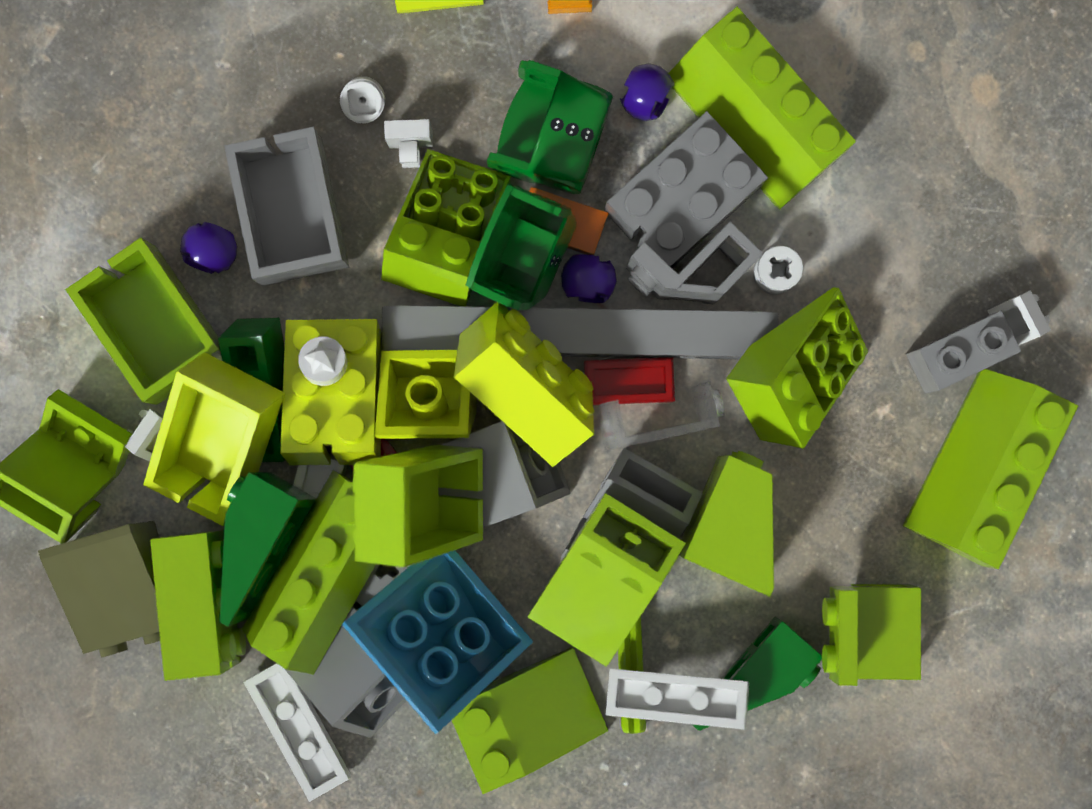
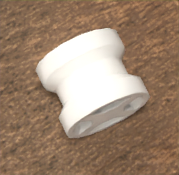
M772 247L764 252L755 263L753 271L754 280L764 292L774 295L782 294L795 286L802 277V259L790 247Z

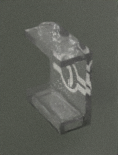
M710 381L701 382L691 388L698 422L628 437L625 435L618 400L599 404L596 409L605 451L720 427L718 418L723 417L725 413L719 389L712 390Z

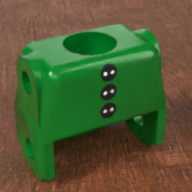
M522 60L518 67V76L524 82L517 91L507 112L500 134L497 154L489 153L487 158L488 167L528 183L545 185L571 194H580L586 182L613 95L601 87L578 80L559 69L531 60Z
M508 184L485 230L465 286L518 311L532 308L548 294L576 229L577 222L571 212L572 209L542 195Z

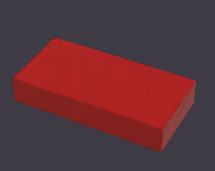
M673 357L584 361V374L593 385V405L675 402Z

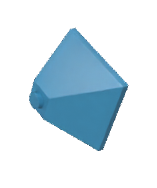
M455 550L410 565L342 623L343 627L435 734L439 733L534 642Z

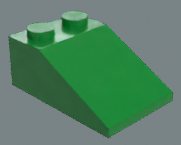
M249 472L246 478L240 476L232 486L227 497V501L231 502V505L225 514L220 622L226 626H231L249 618L316 500L315 497L272 473Z

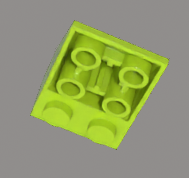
M427 149L384 247L381 280L461 307H466L472 293V289L465 286L472 263L488 223L505 188L510 182L511 176Z
M833 287L751 344L726 380L760 440L804 449L869 351L840 289Z
M605 493L598 500L527 618L607 667L662 585L686 543Z

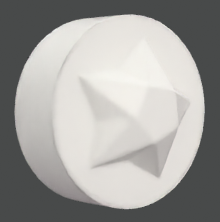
M356 77L344 86L340 95V106L343 113L350 120L356 123H369L377 119L382 113L385 106V93L380 84L374 79Z
M316 337L305 343L300 350L298 357L299 367L305 378L311 383L319 386L332 385L345 374L347 357L342 346L336 340L329 337Z

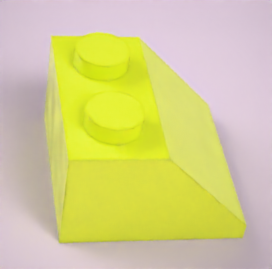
M457 350L381 351L375 428L377 439L469 438L477 412V398L454 378Z

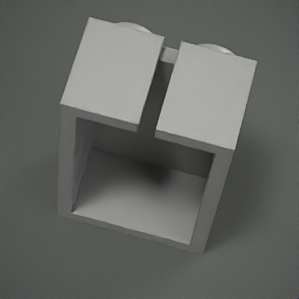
M706 111L606 202L604 212L608 213L609 218L630 240L637 236L641 228L646 234L640 238L637 248L645 242L660 258L673 268L756 193L768 177Z
M314 126L274 135L275 144L283 153L277 156L275 149L265 137L224 145L251 277L254 281L262 286L349 268L323 140Z

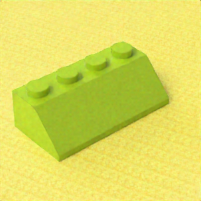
M738 6L708 30L669 72L674 81L672 88L695 115L700 118L707 111L765 173L768 179L760 189L779 210L856 143V140Z
M988 369L978 372L906 517L903 527L980 566L999 570L1078 405L1033 383Z
M332 470L242 628L250 645L286 670L312 675L316 672L342 623L376 566L374 563L355 561V542L353 540L355 511L352 480L335 470Z

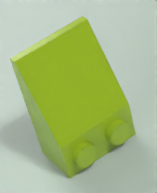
M573 647L491 682L452 719L482 794L525 777L609 731Z

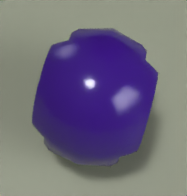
M650 63L637 65L632 69L624 84L629 88L624 97L620 98V102L625 111L635 119L643 121L658 119L670 100L666 98V95L671 87L674 86V81L670 74L661 66Z
M204 222L203 224L197 223L187 228L181 237L179 250L184 263L206 273L213 274L217 272L219 274L231 267L236 259L238 246L233 233L215 224Z
M576 254L571 256L564 264L561 273V284L568 298L578 297L580 302H606L613 294L617 283L616 271L611 261H600V257L595 255Z

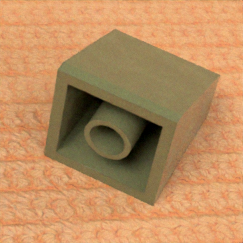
M155 521L127 524L38 550L40 560L83 654L99 650L100 656L103 658L128 650L126 641L143 637L145 645L160 641L150 539L159 538Z

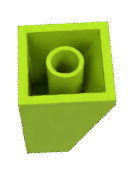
M732 451L731 455L717 457L702 491L703 494L681 540L686 544L679 556L770 597L774 590L773 477L771 473L761 469L764 463L761 459L742 451H738V453Z

